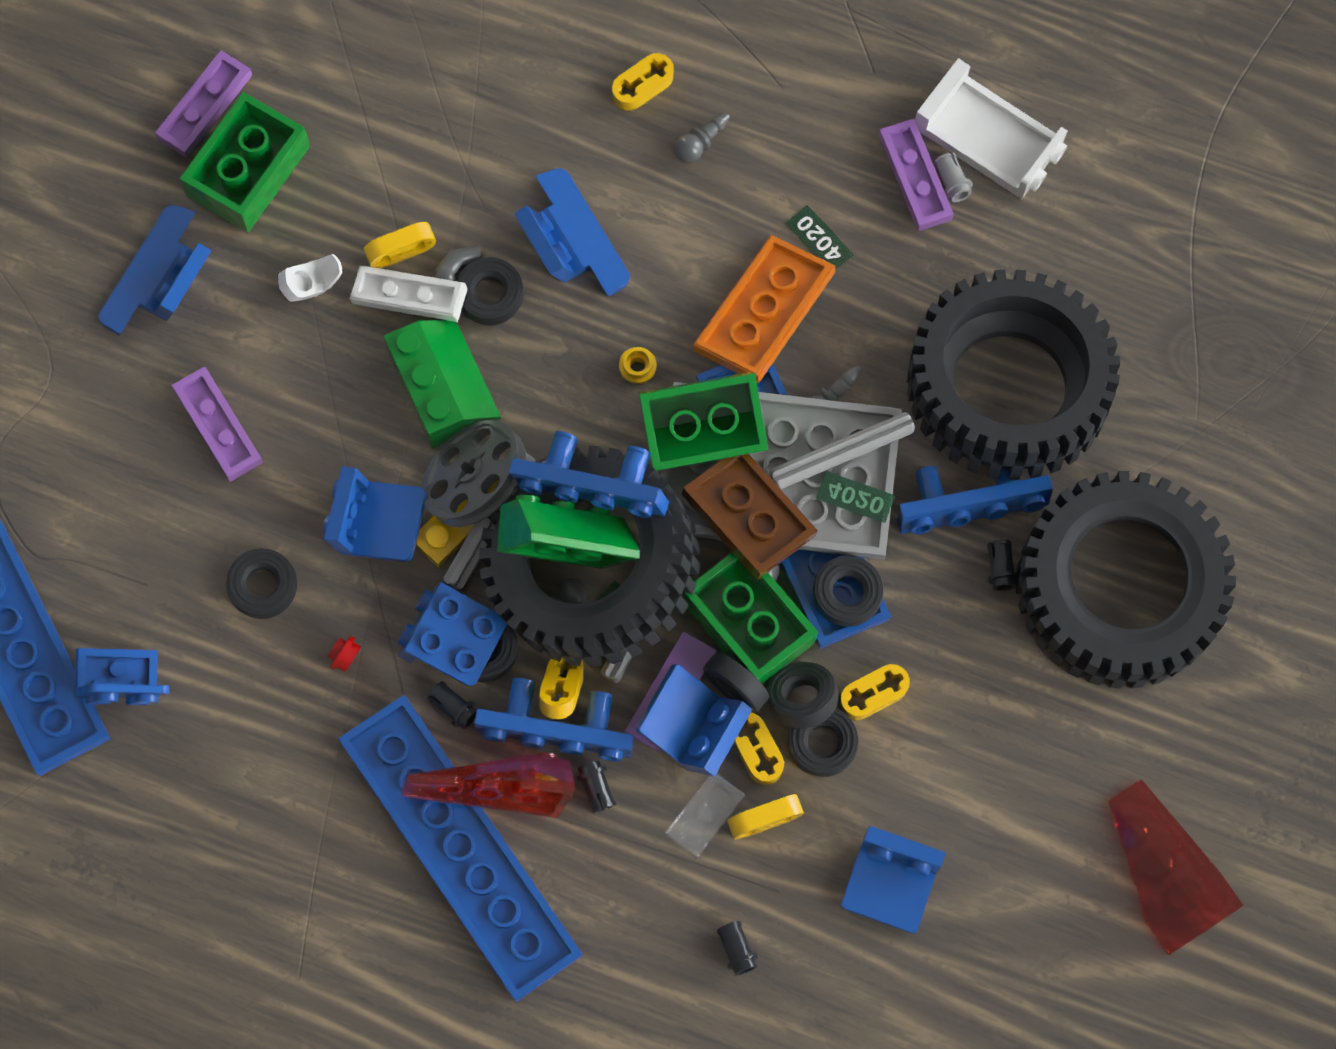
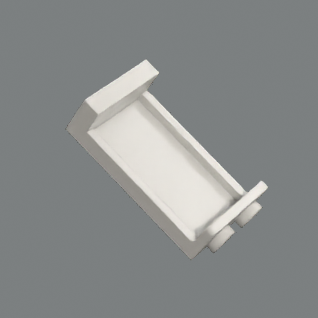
M958 58L918 110L915 122L919 132L950 153H955L958 158L1020 199H1023L1029 189L1035 192L1042 184L1047 175L1043 170L1049 162L1056 164L1064 154L1067 145L1063 142L1067 130L1061 127L1057 133H1054L968 77L970 65Z

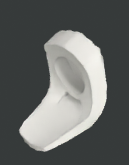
M334 254L318 260L287 268L279 272V289L290 302L316 297L329 290L342 274V266L339 259Z

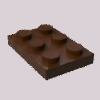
M749 454L723 458L683 487L681 493L757 580L813 539L818 531Z

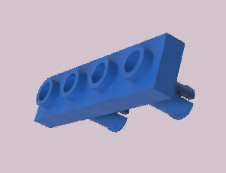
M563 431L555 432L546 462L536 463L517 458L512 460L509 469L510 475L519 484L521 490L530 494L541 495L542 491L555 493L556 497L568 502H577L578 498L589 500L594 506L605 510H613L614 506L627 508L630 513L643 518H650L651 514L665 516L669 505L668 499L660 488L641 484L651 456L646 449L641 447H627L619 476L616 478L570 470L569 466L578 439L574 435Z
M926 466L916 471V479L922 500L900 504L897 522L901 534L910 532L913 534H924L935 527L945 525L960 527L968 524L971 520L981 518L996 520L1012 512L1022 510L1026 513L1036 512L1049 505L1053 486L1049 475L1026 480L1009 479V469H1001L998 479L994 478L995 486L944 495L937 467Z
M513 678L507 711L501 713L477 709L475 718L476 732L482 733V738L486 740L505 742L506 737L520 739L521 745L537 749L544 748V744L560 746L561 752L572 755H583V750L599 753V758L614 762L622 761V757L631 758L634 735L613 732L607 729L613 698L609 693L600 691L590 692L585 723L580 726L536 719L530 716L535 682L523 678Z

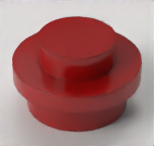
M349 635L346 641L340 637L337 639L327 655L329 659L333 660L329 666L330 669L335 670L338 668L342 672L348 669L361 648L359 644L354 642L355 637Z

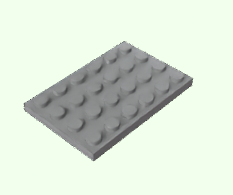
M674 382L673 386L687 383ZM758 392L769 450L750 453L749 455L771 478L770 471L772 468L902 413V409ZM898 440L781 489L818 530L816 536L799 548L800 550L885 560ZM722 459L664 469L661 472V477L666 480L688 511V516L694 523L697 532L693 534L694 537L721 540L681 495L683 487ZM838 483H841L840 487L842 490H839L836 499L831 498L829 484L837 486ZM832 487V491H833V495H834L836 488H833V487ZM847 487H852L855 490V496L851 503H844L842 501L843 491ZM848 490L846 493L845 500L847 501L851 497V490ZM859 490L871 494L870 497L863 495L867 500L865 508L856 506V501H859L861 506L864 504L859 496ZM875 497H880L884 501L879 513H873L870 510L871 502ZM876 500L874 510L879 508L880 500Z

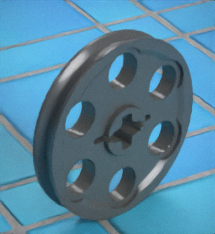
M484 420L470 424L452 435L438 449L425 471L422 488L427 493V498L424 502L427 510L443 524L451 527L473 525L496 512L510 498L518 486L516 480L510 475L509 469L513 458L526 460L525 446L520 437L506 424L496 420ZM487 435H490L489 440L483 446L479 447V444L482 441V439ZM511 448L509 454L504 459L499 460L500 455L506 449ZM459 454L458 459L452 465L448 466L451 458ZM500 480L497 488L493 492L488 493L490 486ZM448 486L447 491L444 493V495H442L440 498H437V495L440 492V490ZM468 500L466 506L456 513L458 506L463 501Z

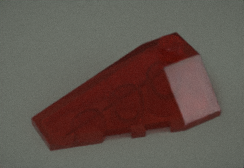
M543 752L536 755H525L411 774L405 780L401 796L558 818L574 793L575 783L569 760L558 759V756L555 754Z
M1142 779L1108 801L1121 845L1125 848L1130 864L1133 884L1137 887L1143 908L1141 910L1145 922L1168 955L1177 951L1244 906L1220 871Z

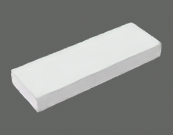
M360 265L350 295V301L354 305L458 322L468 288L463 282Z

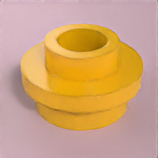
M633 347L622 354L619 360V371L626 381L632 384H643L651 380L655 375L657 363L654 355L649 350L642 347ZM635 362H640L645 368L642 371L636 372L631 369V365Z

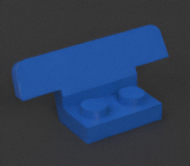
M556 168L536 175L553 205L539 213L528 206H524L514 215L550 275L566 283L592 269L607 295L612 296L628 285L630 274L569 173L564 169Z
M170 205L164 209L99 314V320L105 328L120 336L137 307L165 321L171 317L212 251L201 243H198L192 250L178 242L196 212L177 205Z

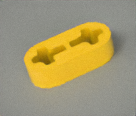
M654 53L619 75L612 85V99L615 105L622 110L633 111L665 90L673 80L674 68L671 59L664 54ZM654 67L656 70L664 68L663 77H660L658 74L651 76V68ZM626 87L628 90L635 88V96L631 97L629 94L622 96V88Z
M419 222L370 241L364 247V252L370 266L380 269L428 251L436 244V238L429 223Z
M563 657L560 662L550 659L539 694L540 710L546 717L563 719L573 713L583 683L582 659L580 666L570 665ZM564 670H568L566 678L560 677ZM557 693L563 694V697L558 702H555Z
M889 664L850 683L844 688L840 696L839 706L841 711L852 720H861L892 705L905 696L910 684L908 673L899 665ZM889 674L892 679L898 677L901 680L897 686V692H894L892 688H887L881 692L877 690L878 687L884 684L886 680L885 675ZM855 692L860 697L870 692L872 696L865 700L864 709L860 710L857 705L852 707L848 705L852 698L851 693Z
M750 713L746 724L749 727L756 726L758 728L754 733L757 745L752 746L747 736L741 738L737 736L733 745L751 778L759 784L770 785L781 777L784 770V760L764 721L755 713ZM761 751L767 761L774 760L776 762L772 769V775H768L766 771L758 772L756 770L760 764L757 752Z
M797 794L739 813L729 818L727 822L734 840H738L797 819L804 814Z

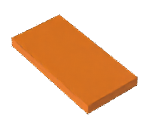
M770 235L693 344L694 352L737 374L753 372L756 376V382L759 384L835 274V265Z

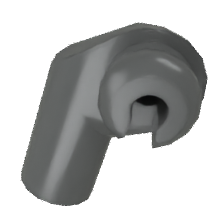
M474 245L448 251L435 266L434 276L439 279L457 281L455 273L461 267L481 259L479 246Z

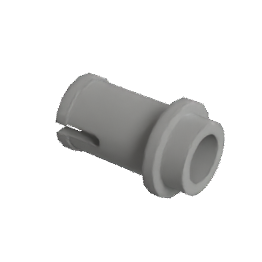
M955 153L943 154L934 161V166L946 187L944 192L947 198H951L952 202H960L972 194V182L970 179L965 178Z

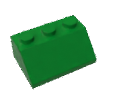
M448 320L417 321L383 335L389 357L432 449L444 444L452 435L470 424L484 420H501L498 409L457 322Z
M753 372L638 392L652 467L656 471L769 450L756 376Z
M517 495L516 500L501 505L497 552L598 569H606L639 559L640 550L625 518L611 516L610 510L602 508H587V511L577 510L574 503L555 501L551 505L539 503V497L532 495Z

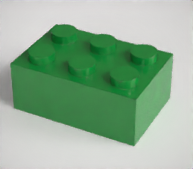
M242 92L180 177L186 197L249 233L310 148L306 129L247 93Z
M733 552L695 581L696 588L693 595L684 592L682 594V598L688 604L687 610L722 652L745 667L762 685L769 681L779 670L789 665L813 646L819 633L769 573H766L757 580Z

